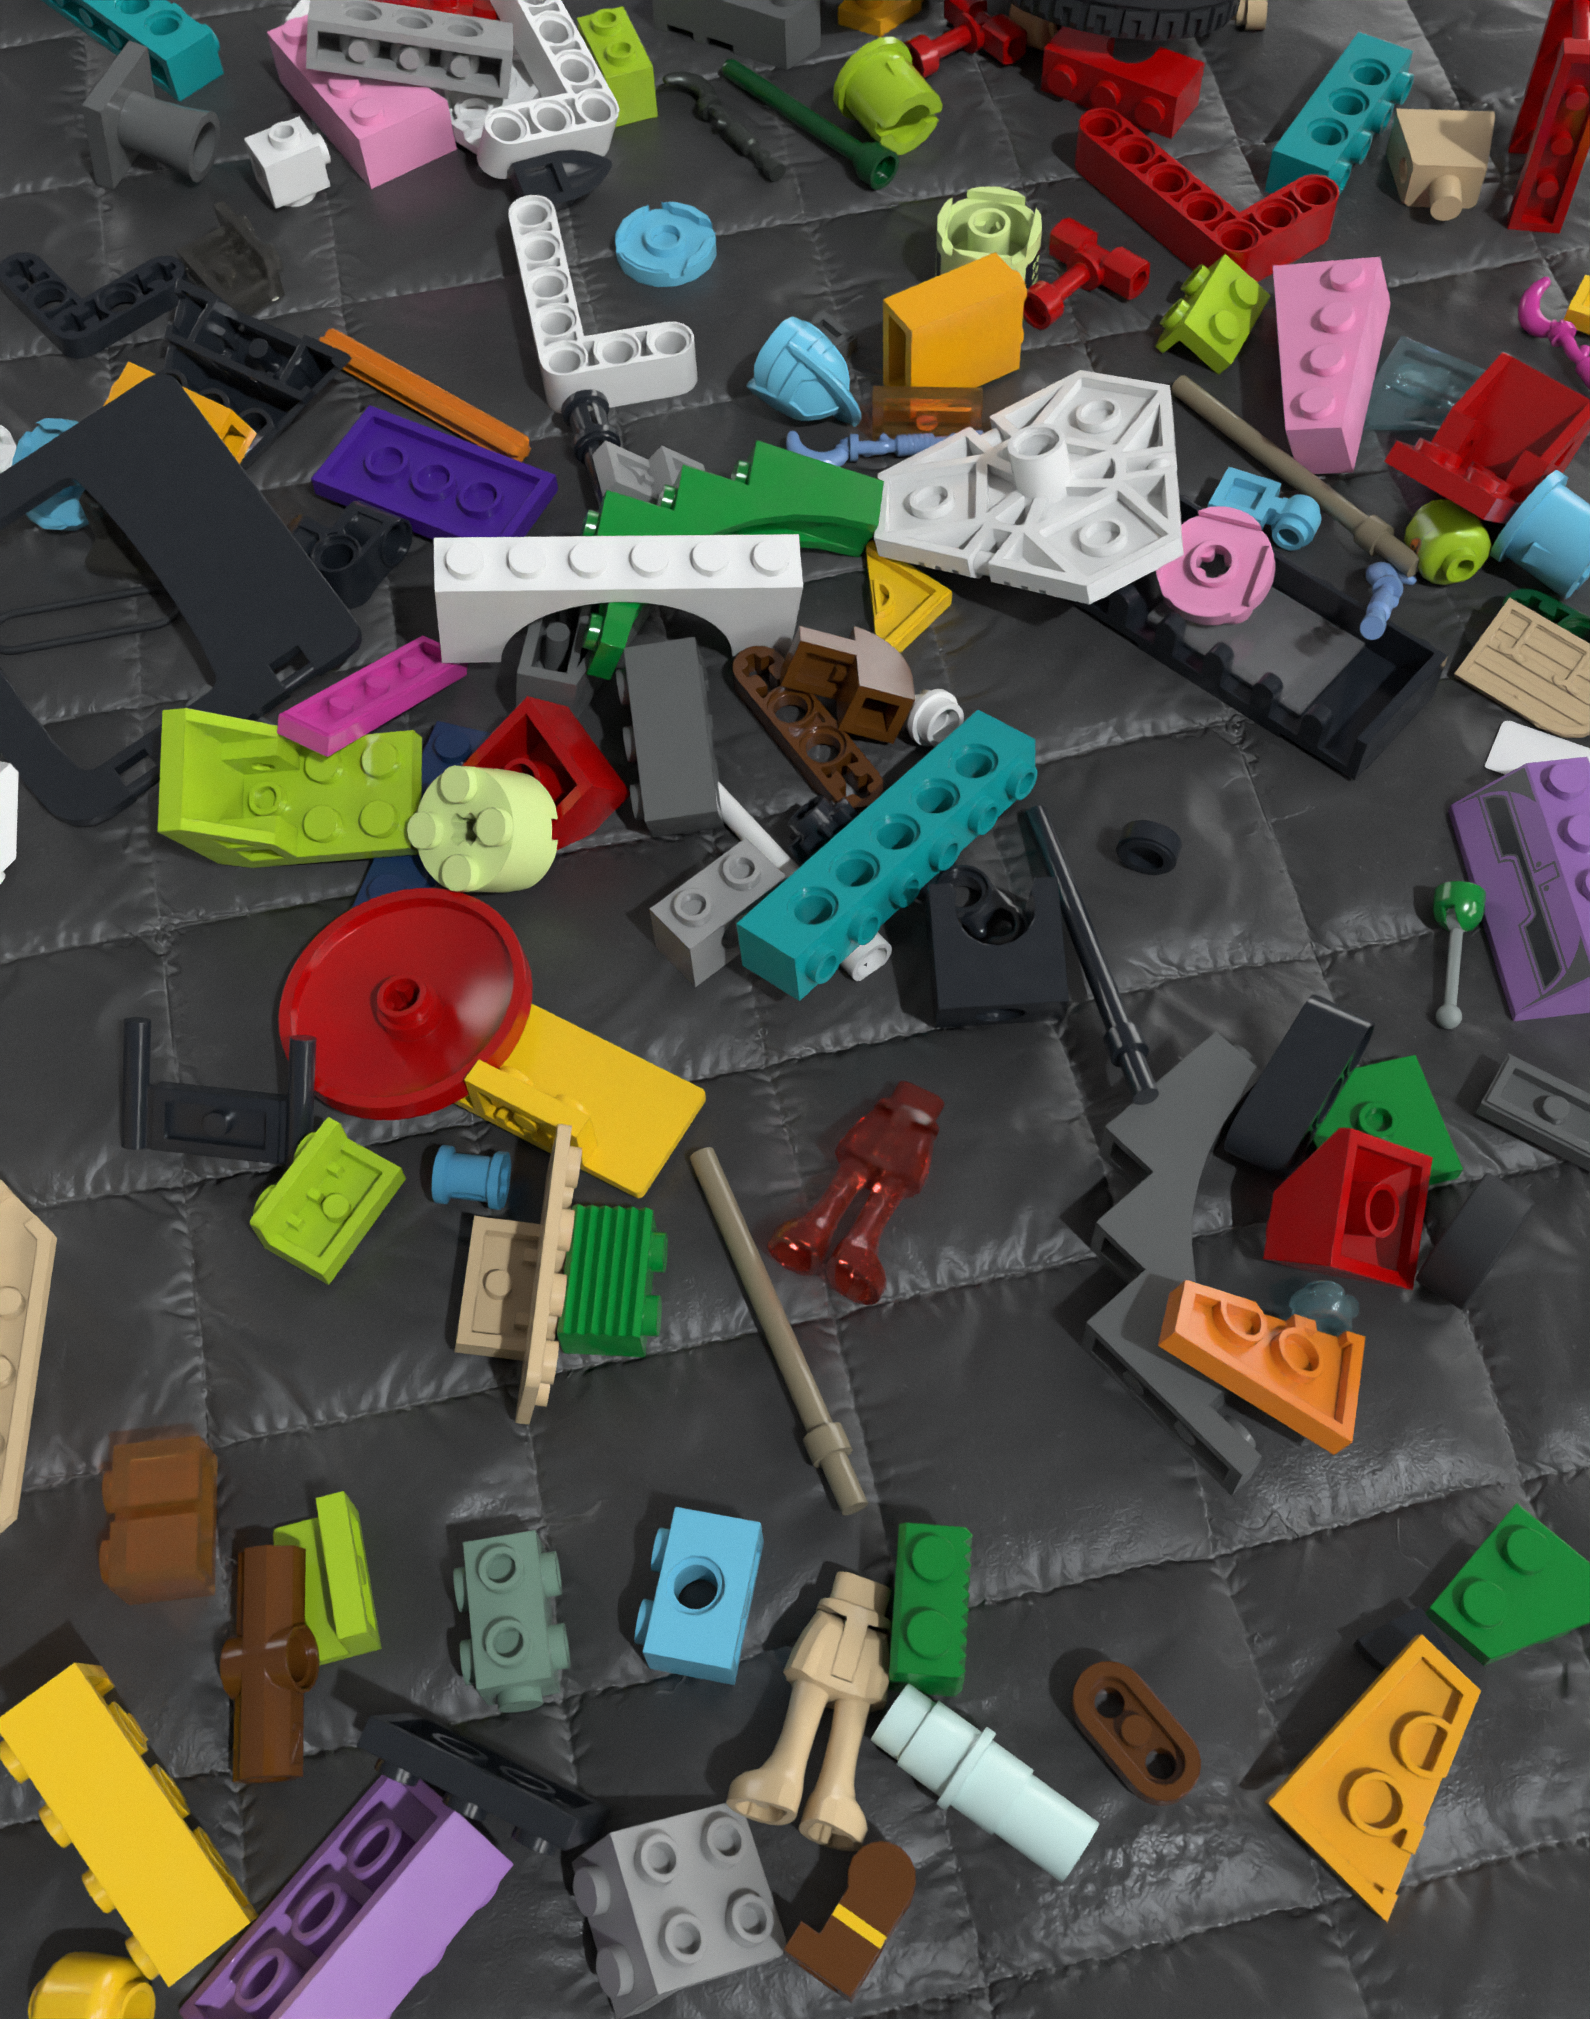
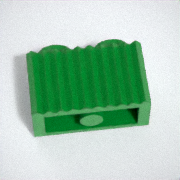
M574 1205L572 1206V1210H575L570 1249L566 1254L564 1275H567L566 1292L562 1316L559 1317L557 1336L563 1353L645 1357L647 1336L658 1337L660 1333L662 1316L661 1295H651L654 1272L665 1273L668 1253L667 1232H657L653 1210L647 1207L637 1209L631 1206L625 1209L620 1206L611 1208L606 1205L602 1207Z
M919 1523L899 1524L889 1668V1690L902 1692L908 1683L925 1695L955 1697L963 1690L966 1673L964 1668L967 1656L965 1651L967 1645V1618L970 1596L968 1592L973 1536L966 1527Z

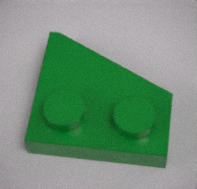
M1516 1503L1427 1609L1425 1614L1431 1622L1485 1666L1514 1655L1521 1649L1537 1643H1546L1567 1635L1574 1629L1590 1624V1562Z

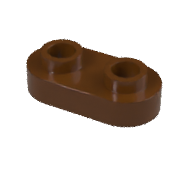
M1113 1661L1099 1662L1088 1667L1079 1676L1071 1696V1712L1079 1729L1136 1797L1156 1806H1168L1184 1799L1195 1786L1201 1770L1200 1753L1194 1740L1141 1677L1130 1667ZM1101 1694L1115 1696L1121 1704V1714L1115 1718L1102 1716L1096 1710L1095 1698ZM1151 1754L1165 1756L1172 1765L1171 1777L1161 1780L1151 1776L1146 1768V1757Z

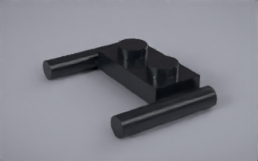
M144 1017L125 1018L121 1147L130 1150L147 1148L156 1151L244 1161L280 1163L290 1167L298 1145L304 1137L313 1132L317 1038L311 1035L290 1036L288 1095L167 1081L154 1085L150 1084L151 1019Z

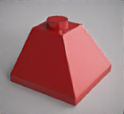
M1339 1128L1274 1191L1270 1217L1266 1225V1243L1263 1259L1307 1272L1413 1290L1433 1157L1353 1128Z

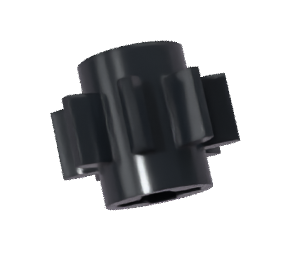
M818 795L800 807L790 818L788 826L794 833L790 836L792 842L787 848L803 865L859 814L845 797L834 803L832 800L828 802L823 795Z

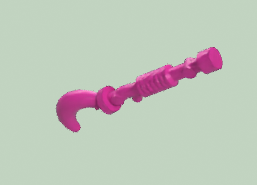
M1543 277L1529 286L1522 295L1518 306L1519 323L1529 335L1548 338L1553 347L1562 346L1567 357L1575 363V372L1590 390V346L1581 345V348L1578 347L1576 340L1573 338L1576 334V328L1571 321H1564L1563 319H1560L1559 322L1555 319L1551 321L1543 316L1540 310V300L1545 290L1551 284L1549 277Z

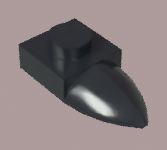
M562 150L511 163L507 173L518 199L527 195L543 196L552 202L555 211L572 207L576 199L589 194L606 178L613 164L611 160L592 152Z

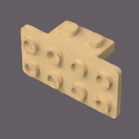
M557 1125L546 1175L540 1224L474 1216L455 1352L523 1361L515 1423L530 1424L534 1406L547 1407L550 1384L553 1385L555 1379L559 1341L554 1340L558 1318L562 1316L567 1275H564L563 1271L566 1251L569 1252L575 1214V1210H571L574 1188H577L582 1157V1147L570 1146L572 1125Z

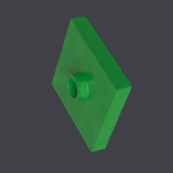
M1416 1055L1355 1068L1309 1145L1312 1155L1339 1128H1353L1433 1157L1429 1185L1458 1179L1463 1171L1461 1162Z

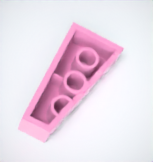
M308 14L292 18L284 25L267 32L280 82L371 189L457 150L448 102L425 86L306 69Z
M1371 257L1273 266L1285 431L1293 458L1313 474L1353 473L1391 305L1381 258Z

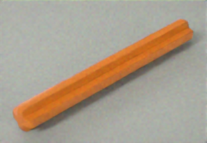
M328 329L323 337H319V341L351 356L352 359L342 368L350 374L480 447L520 462L529 456L531 451L529 446L530 439L525 434L336 329Z

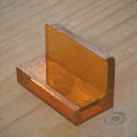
M873 386L872 441H878L883 433L891 439H895L896 435L933 433L935 437L949 436L951 433H958L970 426L974 430H981L983 388Z

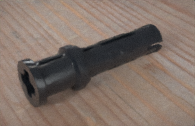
M585 389L568 396L562 404L561 414L563 421L572 428L574 435L572 450L574 456L578 461L586 465L594 496L600 507L604 496L602 495L592 454L604 441L619 447L621 442L618 432L614 427L610 426L607 417L610 411L607 397L600 391ZM589 405L593 408L590 412L587 407Z

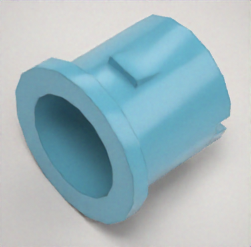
M1555 470L1533 490L1510 518L1493 544L1490 556L1498 562H1503L1505 559L1510 558L1561 597L1568 599L1575 589L1578 590L1590 577V504L1565 487L1569 477L1559 470Z

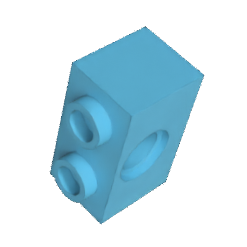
M675 1507L671 1528L660 1527L654 1542L651 1571L660 1573L655 1599H643L635 1628V1644L644 1645L643 1654L649 1669L735 1685L764 1544L761 1522ZM705 1580L716 1586L718 1589L716 1597L704 1608L690 1609L678 1601L682 1589L692 1581Z

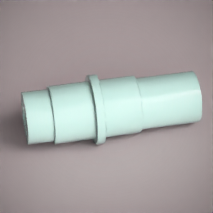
M908 1683L881 1721L871 1741L898 1760L896 1765L937 1794L940 1799L936 1804L946 1811L950 1805L990 1835L993 1833L997 1834L1062 1883L1086 1849L1100 1823L1032 1774L1033 1769L993 1741L996 1733L990 1728L986 1727L982 1733L940 1701L935 1703Z

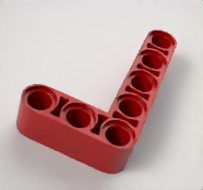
M1093 108L1082 114L1079 119L1075 154L1076 170L1193 271L1201 264L1208 269L1220 257L1226 254L1258 283L1273 274V266L1287 265L1323 245L1330 236L1340 192L1338 185L1326 176L1317 174L1303 176L1239 212L1118 112L1108 108Z

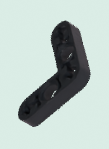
M15 253L0 263V282L9 300L64 355L74 359L93 356L177 307L179 300L174 294L177 277L190 283L185 266L181 260L172 256H159L148 260L88 296L81 298L34 253ZM26 278L28 281H34L35 283L29 287L24 279ZM63 301L55 308L48 310L40 309L48 302ZM121 303H134L132 307L124 311H111L114 306Z

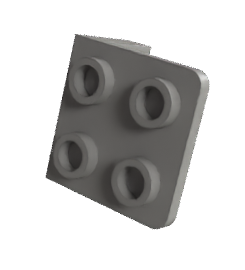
M727 1803L611 1832L572 1861L575 1872L573 1881L575 1900L581 1913L588 1918L598 1952L596 1958L598 1980L604 1993L611 1998L617 2019L644 2012L678 1990L771 1962L784 1953L786 1937L747 1818L734 1812L728 1807Z

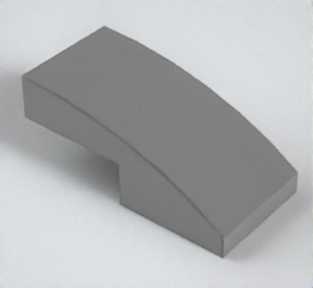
M604 441L592 454L603 496L606 490L655 505H657L663 485H674L682 465L705 471L703 464L664 446H661L649 459H646L608 441Z

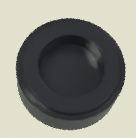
M1135 820L1123 827L1116 852L1121 861L1129 868L1143 874L1161 875L1175 868L1182 848V842L1176 832L1161 823L1150 820Z

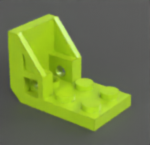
M189 708L162 710L157 831L162 835L218 864L249 868L419 854L418 848H415L410 843L407 833L410 818L418 812L422 791V737L414 730L366 734L326 757L278 734L277 725Z

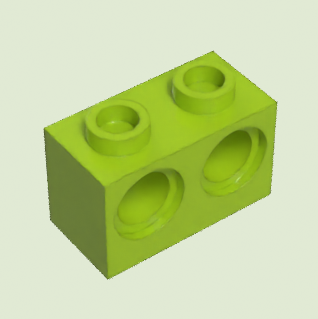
M624 7L601 9L594 14L578 17V32L618 103L619 114L615 127L657 117L653 65Z

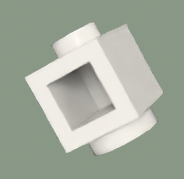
M300 117L276 123L269 129L244 138L256 180L275 208L305 205L312 201L318 191L331 187L325 165L331 163L327 146L319 133L311 134Z

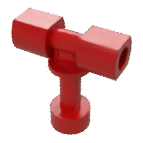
M944 0V18L954 25V29L933 40L924 34H920L904 42L911 54L912 65L923 78H926L938 71L940 58L960 48H963L968 53H974L982 47L1001 63L1006 65L1012 64L1026 53L1027 31L1005 14L990 16L987 13V0Z
M1070 217L1064 218L1050 233L1049 255L1065 263L1067 271L1051 284L1045 281H1037L1027 289V297L1023 306V317L1032 327L1044 330L1063 315V301L1079 288L1092 291L1100 284L1124 298L1132 300L1139 296L1149 284L1151 263L1121 246L1111 252L1097 245V232Z

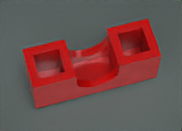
M1062 26L1044 48L1041 90L1090 109H1112L1133 125L1172 139L1199 103L1205 63L1161 46L1146 61L1139 63L1121 62L1113 58L1115 37L1083 32Z

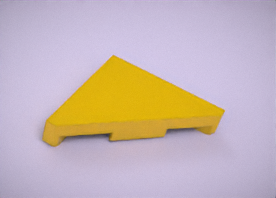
M871 540L866 545V560L874 633L901 653L952 604V591L907 562L879 556L875 541Z

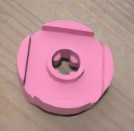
M1223 506L1199 510V516L1190 518L1181 525L1184 555L1156 570L1164 602L1184 619L1197 624L1221 625L1227 623L1236 625L1242 623L1250 617L1253 609L1261 604L1272 586L1275 575V559L1271 543L1262 531L1261 525L1246 512ZM1216 554L1224 555L1225 566L1229 567L1225 574H1219L1216 578H1209L1206 575V571L1199 568L1202 561L1212 562Z

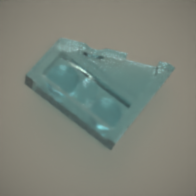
M1401 335L1374 378L1363 430H1439L1451 408L1486 370Z

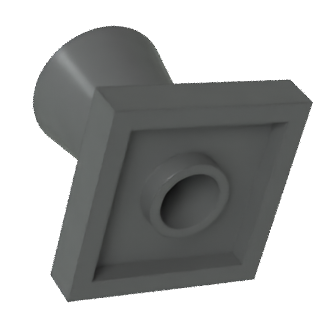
M128 41L82 104L96 183L114 190L140 153L173 168L194 182L202 181L209 173L218 151L220 122L217 114L156 99L148 47Z

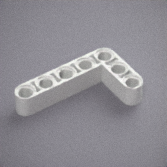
M490 0L500 20L513 23V44L542 98L497 107L486 114L477 154V161L481 169L491 177L510 179L507 172L511 163L555 151L581 150L605 156L611 144L618 119L619 106L561 0Z
M527 195L514 201L509 208L510 226L546 399L550 408L561 413L562 404L568 396L585 389L602 392L607 397L609 408L679 396L693 389L697 383L694 334L689 327L682 323L663 322L584 336L554 205L549 199L539 195ZM587 406L589 411L593 410L592 406Z

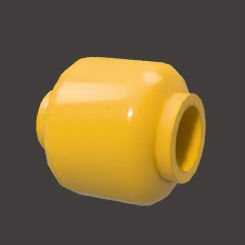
M88 1951L72 1952L54 1963L44 1978L35 1986L29 2001L28 2016L29 2019H154L156 2008L155 1994L149 1985L147 1977L141 1972L134 1960L128 1957Z

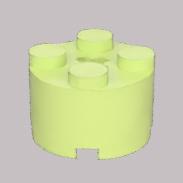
M454 765L448 767L427 788L421 799L418 812L408 822L407 833L410 843L415 848H418L420 858L426 870L442 886L456 892L506 893L530 888L547 873L554 861L558 840L552 839L551 819L558 818L556 806L549 792L537 779L529 774L502 769Z

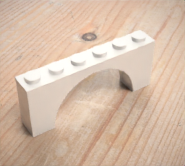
M799 534L434 538L435 599L442 663L501 662L503 649L509 639L529 623L560 610L606 602L651 603L693 613L714 624L723 632L730 642L732 658H736L737 654L742 650L752 646L773 648L783 658H786L792 644L803 590Z

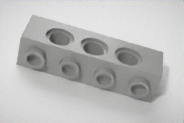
M310 0L307 24L306 69L508 99L513 58V23L371 0Z

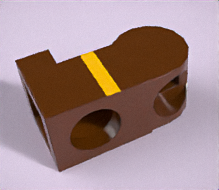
M872 1842L863 1846L853 1856L849 1866L848 1889L821 1933L819 1934L801 1921L784 1948L786 1957L851 2004L913 1899L916 1886V1872L910 1856L901 1847L890 1842Z

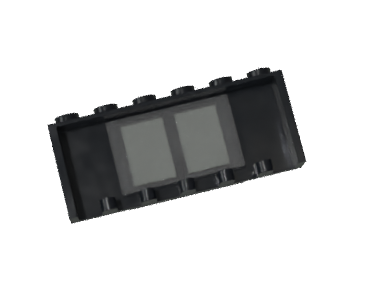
M1179 494L1182 525L1188 519L1199 516L1198 511L1203 508L1193 503L1188 497ZM1273 550L1275 575L1267 596L1261 604L1253 609L1252 614L1247 620L1236 625L1227 623L1221 625H1202L1184 619L1164 602L1156 571L1150 572L1092 604L1072 601L1138 643L1137 648L1277 737L1280 738L1281 735H1284L1353 780H1356L1365 769L1369 768L1434 696L1448 655L1436 649L1428 641L1416 637L1390 620L1386 621L1385 631L1380 638L1375 640L1366 639L1360 632V625L1367 610L1365 605L1336 589L1330 582L1318 578L1288 560L1283 554ZM1216 554L1212 562L1202 561L1199 568L1206 571V575L1209 578H1216L1219 574H1225L1229 570V567L1225 566L1224 555Z

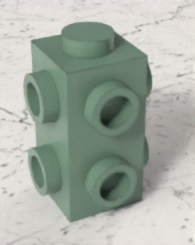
M536 1530L463 1542L465 1566L454 1568L453 1577L459 1612L469 1611L472 1639L461 1640L460 1658L464 1682L466 1686L476 1685L477 1692L488 1706L498 1704V1711L514 1713L538 1708L543 1705L542 1696L561 1693L558 1670L570 1668V1652L565 1624L553 1625L550 1597L562 1595L561 1573L556 1551L545 1553Z

